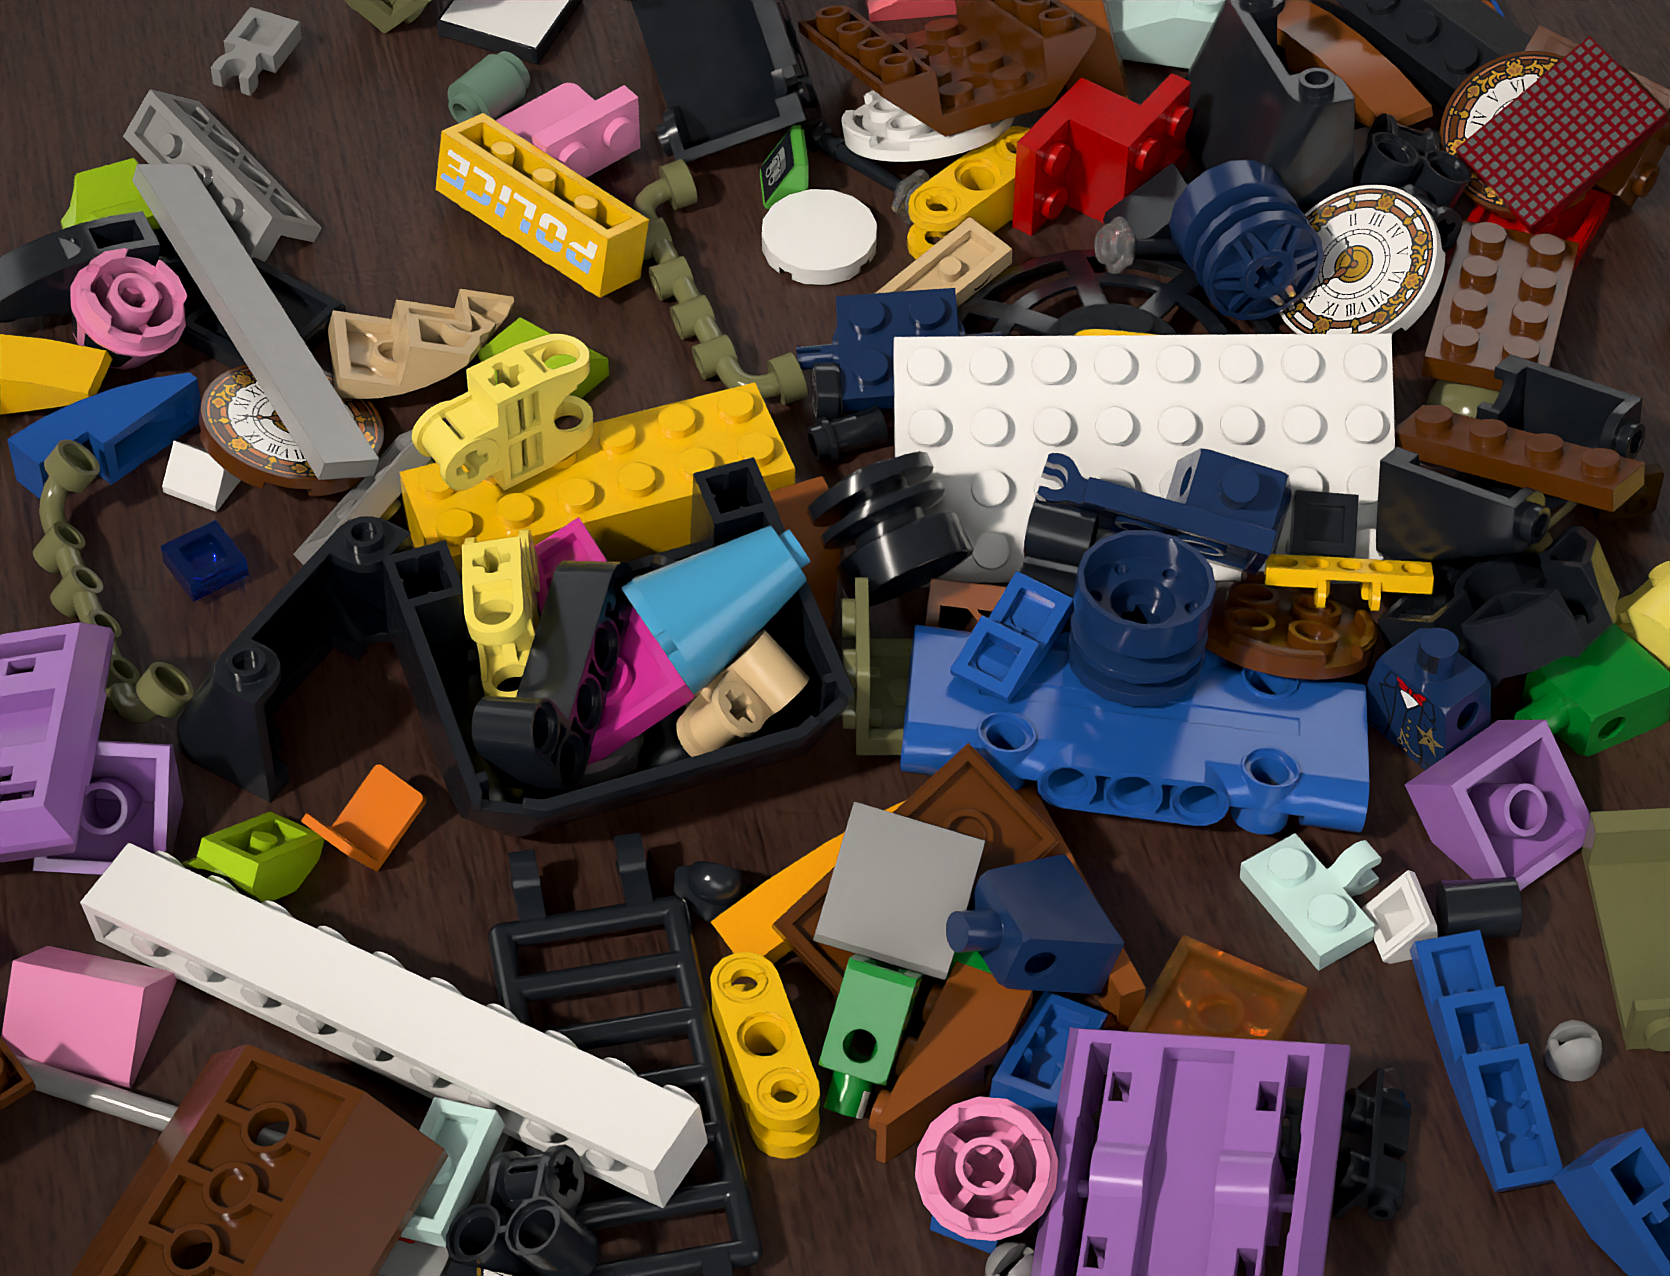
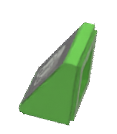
M801 125L791 126L761 166L760 181L763 206L767 209H770L772 205L789 194L808 190V158L804 129H801Z

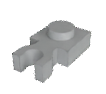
M250 7L224 40L225 54L217 58L210 67L213 84L223 87L230 77L239 75L241 93L251 96L258 87V74L261 70L264 69L276 73L302 39L300 22Z

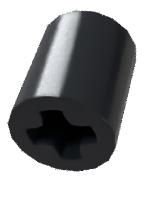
M1500 877L1439 881L1436 891V915L1440 936L1480 930L1482 938L1519 936L1522 925V904L1516 878Z

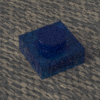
M216 520L160 546L163 563L193 602L249 575L245 556Z

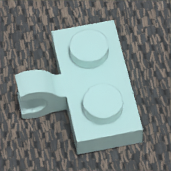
M1296 833L1241 863L1240 879L1318 971L1373 940L1374 923L1351 898L1370 890L1379 883V877L1371 868L1380 864L1382 858L1366 840L1357 842L1347 848L1328 869L1322 865Z
M434 1097L419 1131L444 1148L448 1158L400 1237L446 1248V1235L449 1227L457 1215L469 1206L505 1126L496 1110Z

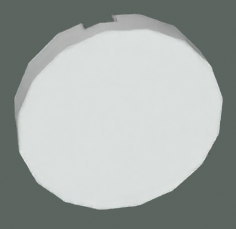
M809 189L789 194L772 205L763 219L762 251L769 265L777 272H779L780 267L784 271L792 273V280L803 284L830 285L849 280L859 274L861 266L868 259L871 262L876 254L877 223L870 209L855 197L835 190Z

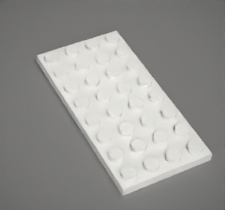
M1392 333L894 337L895 457L918 451L928 454L934 468L932 473L922 482L930 480L941 481L945 491L943 496L925 510L924 513L928 516L947 511L956 512L974 548L970 557L957 567L938 577V579L1008 586L1015 572H1019L1023 564V549L1028 519L1039 485L1054 490L1061 489L1057 482L1041 477L1048 454L1061 453L1070 457L1075 462L1080 474L1087 480L1089 477H1093L1165 499L1177 461L1200 448L1210 449L1285 472L1290 477L1292 495L1295 490L1359 495L1355 558L1389 560L1379 556L1376 551V523L1380 460L1395 448ZM1292 498L1275 554L1289 555ZM1098 530L1096 542L1113 534ZM1208 562L1213 568L1216 583L1241 581L1242 571ZM1264 564L1259 571H1264ZM1331 580L1330 584H1360V582ZM930 582L921 587H930Z

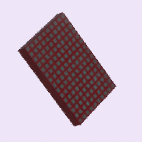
M1589 36L1458 146L1455 151L1457 157L1466 164L1469 170L1531 234H1535L1669 122L1667 112Z

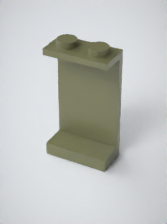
M1670 808L1591 812L1582 847V856L1626 1050L1650 1048L1660 1052L1670 1051Z

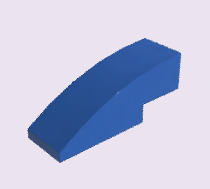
M188 372L124 385L77 401L39 419L7 439L16 481L40 499L44 484L49 477L44 467V461L59 441L67 439L87 448L99 462L100 472L98 475L110 485L114 484L199 424L201 398L197 378Z

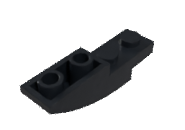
M143 211L108 216L47 234L1 256L0 323L47 315H71L70 287L81 269L89 265L91 260L105 251L129 249L126 254L127 257L142 259L153 266H156L158 260L163 261L179 277L181 283L190 281L193 278L163 229H152Z

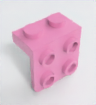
M564 83L495 120L584 178L593 175L640 148L638 96L625 85L595 101L578 85Z

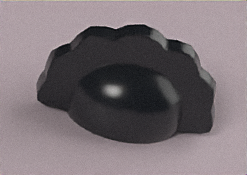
M698 861L692 865L677 867L675 870L674 893L685 900L689 913H696L698 918L704 922H711L756 889L748 881L745 874L718 863Z

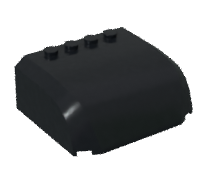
M751 457L693 473L690 544L627 561L634 572L635 578L653 571L650 563L655 555H662L675 561H680L770 525L778 536L785 532L783 523L755 458ZM446 541L382 557L387 628L452 802L462 818L507 836L523 837L806 755L854 699L853 687L809 584L806 581L763 628L789 627L795 640L793 660L810 679L786 706L769 717L762 728L752 736L742 738L735 745L692 757L683 748L677 735V721L687 709L683 705L644 731V743L638 755V766L629 774L574 791L510 789L481 757L473 743V713L477 703L485 697L481 680L477 643L471 638L465 620L463 586ZM537 601V608H538V612H539V617H541V613H540V609H539V605H538V601ZM522 677L508 678L502 681L496 689L505 692L518 690Z

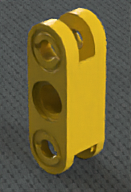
M1021 126L1009 127L996 139L967 152L918 187L910 195L908 213L910 220L914 224L908 232L907 247L909 253L916 260L934 246L926 241L927 237H940L943 239L969 217L992 234L1013 219L1016 154L1011 151H1016L1017 142L1030 128Z
M751 952L731 954L723 958L714 967L710 977L712 994L711 1014L717 1041L749 1132L758 1149L768 1156L780 1159L796 1158L807 1153L816 1144L820 1133L819 1082L780 976L772 962L762 955ZM740 977H750L757 982V985L747 983L732 986V983ZM759 1053H770V1054H773V1055H771V1056H759V1055H757V1054H759Z

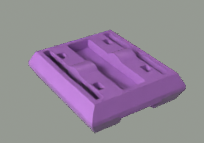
M78 622L0 634V863L73 853L76 850L86 789L89 788L107 695L106 687L115 635L109 627Z
M1070 1028L1052 1138L1058 1157L1057 1184L1045 1212L1040 1216L1031 1276H1070L1074 1273L1078 1250L1076 1245L1084 1198H1088L1076 1276H1237L1239 1255L1246 1267V1276H1265L1266 1245L1279 1246L1283 1212L1292 1213L1290 1233L1287 1234L1282 1276H1324L1351 1051L1350 1045ZM1104 1075H1107L1098 1137L1094 1146L1096 1128L1091 1115L1099 1110ZM1115 1079L1122 1092L1123 1101H1112ZM1287 1087L1306 1088L1294 1195L1285 1194L1286 1180L1278 1156V1151L1281 1150L1282 1144L1281 1128L1282 1120L1285 1118L1286 1113L1285 1096ZM1267 1100L1268 1111H1262L1265 1101ZM1091 1151H1092L1093 1154H1092L1091 1165H1090L1089 1180H1087V1173H1088V1167H1089L1090 1154H1091ZM1090 1243L1098 1257V1268L1086 1267Z

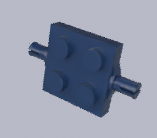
M955 288L835 296L837 327L832 337V344L796 345L797 361L801 370L812 369V364L818 362H835L838 365L841 379L843 412L860 411L875 405L878 406V409L894 408V337L1002 335L1001 331L965 334V329L957 315Z

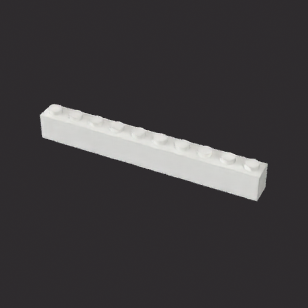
M128 843L80 902L96 941L151 967L173 972L175 978L426 1097L431 1099L437 1097L496 1110L505 1124L503 1133L543 1152L550 1146L566 1144L572 1147L578 1154L583 1171L661 1208H664L708 1143L700 1105L684 1090L673 1085H665L662 1088L638 1077L628 1065L615 1058L607 1057L601 1060L579 1050L569 1038L561 1033L552 1030L542 1033L521 1023L515 1015L497 1004L481 1005L462 996L453 985L443 979L432 977L430 980L420 977L405 970L401 963L384 952L376 951L370 954L349 944L341 934L332 928L319 926L316 929L294 919L285 908L275 902L265 900L259 903L240 894L229 882L218 876L211 875L205 878L185 869L176 858L166 852L155 851L153 854Z

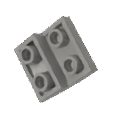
M854 802L813 941L945 980L954 954L947 941L946 923L952 912L967 909L985 841Z

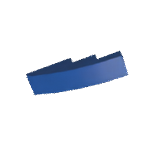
M1480 930L1415 941L1409 951L1428 1017L1468 1131L1494 1192L1554 1182L1552 1176L1562 1170L1563 1166L1529 1044L1519 1043L1504 986L1495 987Z
M1043 991L992 1079L990 1098L1008 1099L1031 1111L1047 1129L1052 1139L1070 1028L1103 1030L1108 1014L1051 992ZM933 1215L931 1218V1231L990 1254L1004 1240V1238L997 1241L966 1239L941 1226Z

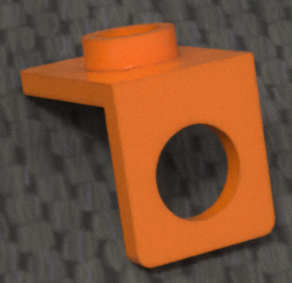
M378 764L373 767L332 827L308 813L304 815L301 822L349 857L378 872L422 810L427 799L425 795L400 777Z

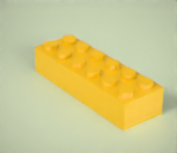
M755 382L595 422L593 434L583 447L556 465L505 491L491 475L472 488L454 490L442 479L440 466L437 462L399 472L405 523L408 531L411 532L414 547L418 548L445 540L461 583L462 545L465 543V538L476 537L478 542L518 537L519 530L530 529L534 545L536 546L579 517L608 561L627 562L690 544L693 473L754 457L768 491L795 484V467ZM522 451V460H523V466H524V465H525V464H524V455H523V451ZM464 465L460 466L466 473L469 472Z

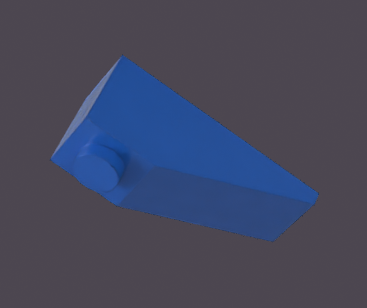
M1643 1127L1602 1140L1552 1176L1590 1238L1628 1276H1670V1168Z

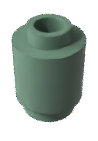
M502 51L497 55L489 54L448 88L449 110L454 119L461 123L482 113L494 120L504 116L525 98L526 90L531 83L527 68L518 57L510 52Z

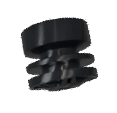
M913 452L867 465L840 480L834 487L820 495L808 506L807 513L813 526L825 527L832 525L821 536V543L824 549L835 550L853 545L857 549L836 568V574L848 599L855 598V577H868L869 607L895 599L931 582V578L936 579L944 575L972 555L974 548L956 512L947 511L928 516L924 513L925 510L943 496L945 491L941 481L930 480L922 482L932 473L934 468L926 452Z

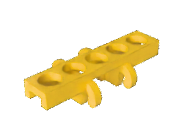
M1270 554L1264 563L1265 585L1314 588L1316 608H1325L1326 597H1328L1330 592L1331 580L1360 582L1362 599L1368 600L1370 611H1379L1381 592L1432 594L1434 575L1431 562Z

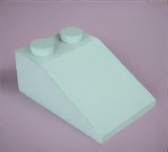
M1106 0L1115 40L1123 60L1190 69L1224 0Z

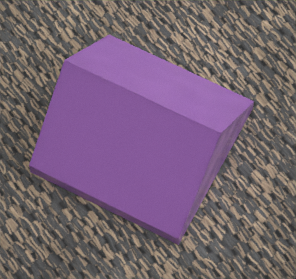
M98 740L89 788L86 789L76 850L73 853L34 858L33 871L103 875L128 843L153 854L155 851H163L172 856L184 803L173 745Z

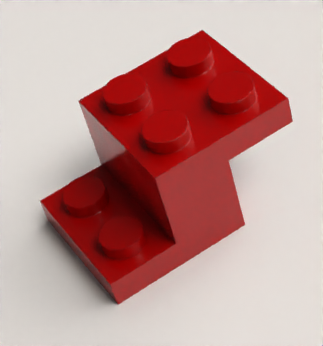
M1171 73L1139 105L1081 77L1017 142L1012 227L1032 236L1048 219L1054 220L1057 218L1065 205L1104 223L1103 218L1106 211L1172 162L1183 174L1189 159V153L1185 151L1186 132L1193 118V110L1189 108L1191 82Z

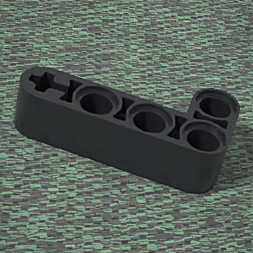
M562 561L553 574L516 697L486 696L477 703L472 718L474 746L501 781L510 789L574 791L580 786L633 609V605L622 590L623 586L635 578L634 572L627 562Z

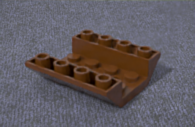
M955 0L958 20L952 18L933 20L925 25L924 30L907 35L903 33L885 34L853 9L844 5L823 7L816 11L815 17L798 21L799 32L884 99L945 137L1051 106L1097 37L1094 24L1058 0Z
M250 1044L212 1054L70 1276H377L448 1158V1154L444 1148L363 1090ZM279 1121L289 1123L288 1132L281 1141L265 1147L256 1145L257 1137L264 1127ZM202 1242L212 1244L211 1255L204 1264L189 1270L180 1268V1260L188 1248Z

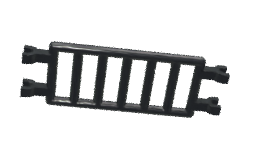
M640 832L614 836V846L617 860H615L616 872L624 903L546 916L535 850L530 849L508 853L511 872L510 883L518 920L495 924L488 932V943L499 1005L515 1015L521 1023L531 1027L527 1002L676 978L682 1005L680 1008L539 1031L545 1033L548 1030L561 1033L582 1051L688 1034L694 1064L636 1074L638 1077L662 1088L665 1085H673L687 1093L700 1091L706 1121L703 1123L708 1141L703 1150H713L719 1178L717 1181L677 1187L664 1208L636 1195H629L578 1204L575 1218L592 1231L725 1208L732 1241L597 1263L588 1276H733V1269L758 1264L763 1256V1247L687 903L683 898L673 895L653 899ZM660 924L665 926L670 952L522 976L517 947ZM524 1143L527 1156L544 1153Z

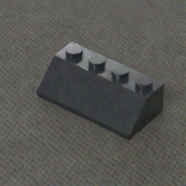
M1311 0L1313 4L1328 11L1364 37L1394 64L1424 97L1443 111L1455 90L1472 72L1498 57L1525 51L1532 38L1481 0Z

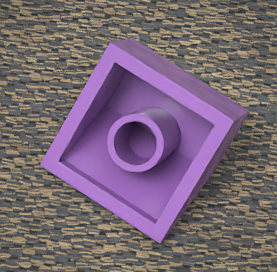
M1546 719L1498 720L1405 784L1431 842L1473 879L1515 877L1521 891L1583 846L1590 814Z

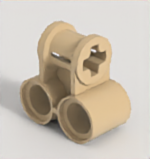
M765 629L760 631L706 689L703 688L694 694L695 698L684 704L687 709L679 717L676 724L677 735L681 745L692 757L735 745L742 738L750 737L760 730L769 717L786 706L803 689L810 677Z

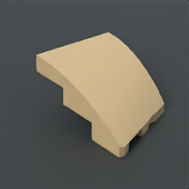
M460 289L455 308L396 299L391 319L333 310L328 327L335 391L340 398H383L408 393L447 378L471 362L511 313L514 298L512 296Z

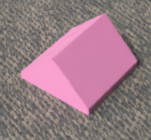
M51 946L43 947L13 960L1 1038L13 1054L131 1091L176 985L177 978H175L173 972Z

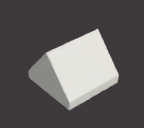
M173 441L162 485L163 492L217 512L240 482V479L223 469L208 454L206 449Z
M1407 870L1361 908L1375 925L1373 938L1385 963L1392 964L1412 960L1409 950L1415 941L1438 938L1437 924L1413 871Z

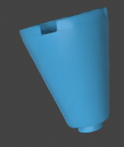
M770 525L633 578L631 582L622 587V590L694 695L703 688L706 689L807 581L801 568L811 561L789 529L778 536Z

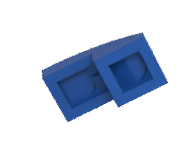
M1016 571L989 618L982 615L951 666V675L1009 703L1033 674L1074 611L1073 598Z

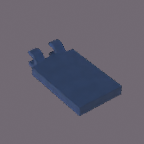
M1061 453L1048 454L1041 475L1044 479L1057 482L1061 489L1054 490L1039 485L1035 497L1037 500L1099 512L1098 530L1116 534L1122 531L1153 530L1176 536L1198 549L1208 562L1256 575L1269 558L1277 531L1097 478L1089 477L1087 480L1080 474L1075 462L1067 455Z

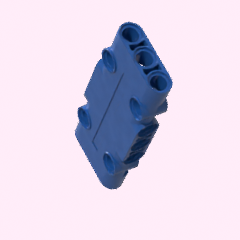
M915 625L908 672L900 772L933 776L969 743L1014 791L1025 788L1028 780L1037 781L1038 792L1042 799L1053 806L1064 809L1193 826H1206L1216 823L1225 817L1229 806H1231L1232 819L1238 826L1256 834H1273L1281 831L1287 824L1289 814L1299 815V823L1304 826L1360 833L1363 829L1369 800L1366 686L1364 684L1329 679L1287 678L1258 672L1245 667L1229 666L1224 658L1205 649L1204 664L1198 681L1182 697L1158 706H1127L1105 700L1082 685L1070 668L1067 652L1070 632H1064L1059 634L1030 678L1010 702L1007 703L950 673L951 666L972 632Z

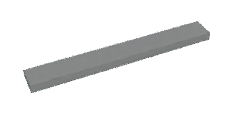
M137 164L132 180L318 480L374 476L379 462L378 456L191 164Z

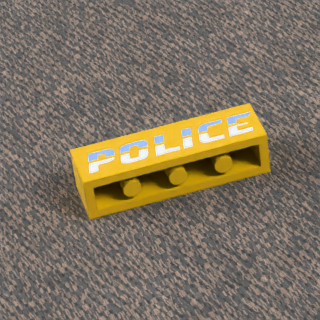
M484 113L441 132L435 190L599 298L641 278L649 224L648 218Z

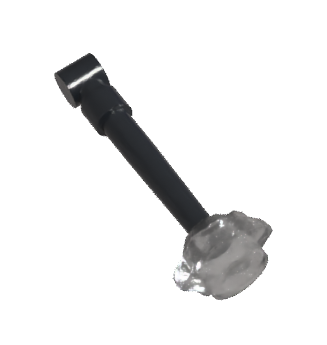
M823 121L818 122L804 132L806 148L808 150L816 152L821 149L822 153L832 160L843 162L894 192L891 209L907 224L912 222L908 213V202L910 195L930 179L924 170L919 169L901 180L869 158L852 152L846 146L845 140L833 134L831 128Z
M1120 216L1114 218L1109 224L1104 225L1095 237L1094 250L1096 258L1100 263L1106 264L1109 273L1112 274L1120 273L1123 269L1133 264L1136 254L1181 255L1172 238L1137 239L1124 217Z

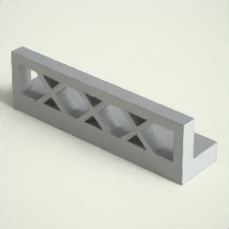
M152 89L148 91L123 137L149 164L190 163L251 259L256 257L265 262L281 235L309 242L315 241L322 229L321 226L200 101Z

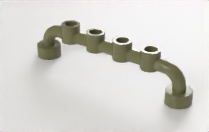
M683 159L660 166V179L647 185L637 195L633 205L635 211L649 219L643 261L654 257L657 265L649 267V275L658 298L662 301L675 296L679 303L670 307L671 317L679 337L685 340L696 335L700 341V344L692 346V354L703 380L718 375L721 382L728 389L755 382L763 399L777 396L784 406L808 397L804 375L797 359L791 352L768 360L767 374L750 375L745 373L739 365L731 340L727 334H722L707 297L704 294H700L694 283L684 256H679L665 221L662 217L658 218L656 215V208L666 201H669L674 210L697 203V192L692 176Z
M61 440L44 461V467L49 477L44 484L40 497L39 516L45 535L33 549V557L43 569L53 574L62 575L63 579L50 594L51 602L58 611L67 617L79 618L82 623L109 627L113 630L115 635L104 708L117 709L123 719L135 724L150 722L159 715L167 718L176 717L194 695L193 686L179 669L168 663L154 662L140 677L137 668L130 661L122 657L116 643L122 634L121 627L112 616L103 611L98 599V595L103 590V583L93 571L85 567L80 551L85 546V539L75 527L67 523L64 513L68 492H84L99 474L100 465L96 457L81 444L72 440Z

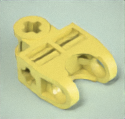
M549 334L515 345L466 369L468 392L450 401L436 404L419 418L412 431L414 447L423 456L432 457L440 466L442 479L454 490L472 488L491 475L505 491L556 465L583 447L593 434L592 408L583 399L570 395L577 390V385L583 382L590 372L588 348L575 337L565 334ZM559 354L570 355L577 359L576 362L557 369H551L544 364L548 358ZM494 371H496V373H497V385H496V379H495V372H494ZM562 416H575L582 421L578 426L566 430L558 429L555 425V420ZM446 418L451 425L448 426L442 419ZM522 451H523V455H524V464H525L524 466H523V460H522ZM464 465L469 472L466 473L460 466Z
M530 529L519 530L518 537L478 542L476 537L465 538V543L462 545L464 615L469 634L477 643L485 697H516L518 690L505 692L496 688L502 681L508 678L522 677L540 620L537 608V592L540 591L538 562Z

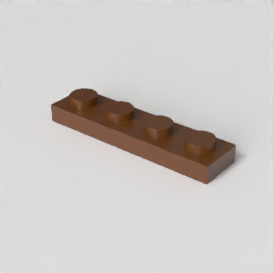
M1422 405L1394 428L1395 448L1400 447L1417 453L1421 461L1521 488L1529 487L1541 491L1543 494L1614 512L1644 485L1645 462L1622 457L1611 449H1592L1565 442L1554 434H1534L1507 427L1500 420H1481L1452 412L1450 408L1442 405Z

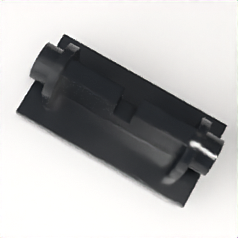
M1377 1068L1356 1089L1350 1088L1345 1093L1334 1185L1333 1217L1340 1219L1352 1207L1358 1205L1367 1209V1214L1370 1218L1377 1221H1390L1395 1218L1396 1211L1400 1210L1404 1205L1406 1163L1386 1156L1383 1153L1385 1151L1401 1158L1407 1152L1412 1107L1405 1100L1406 1096L1403 1091L1396 1088H1383L1385 1070Z

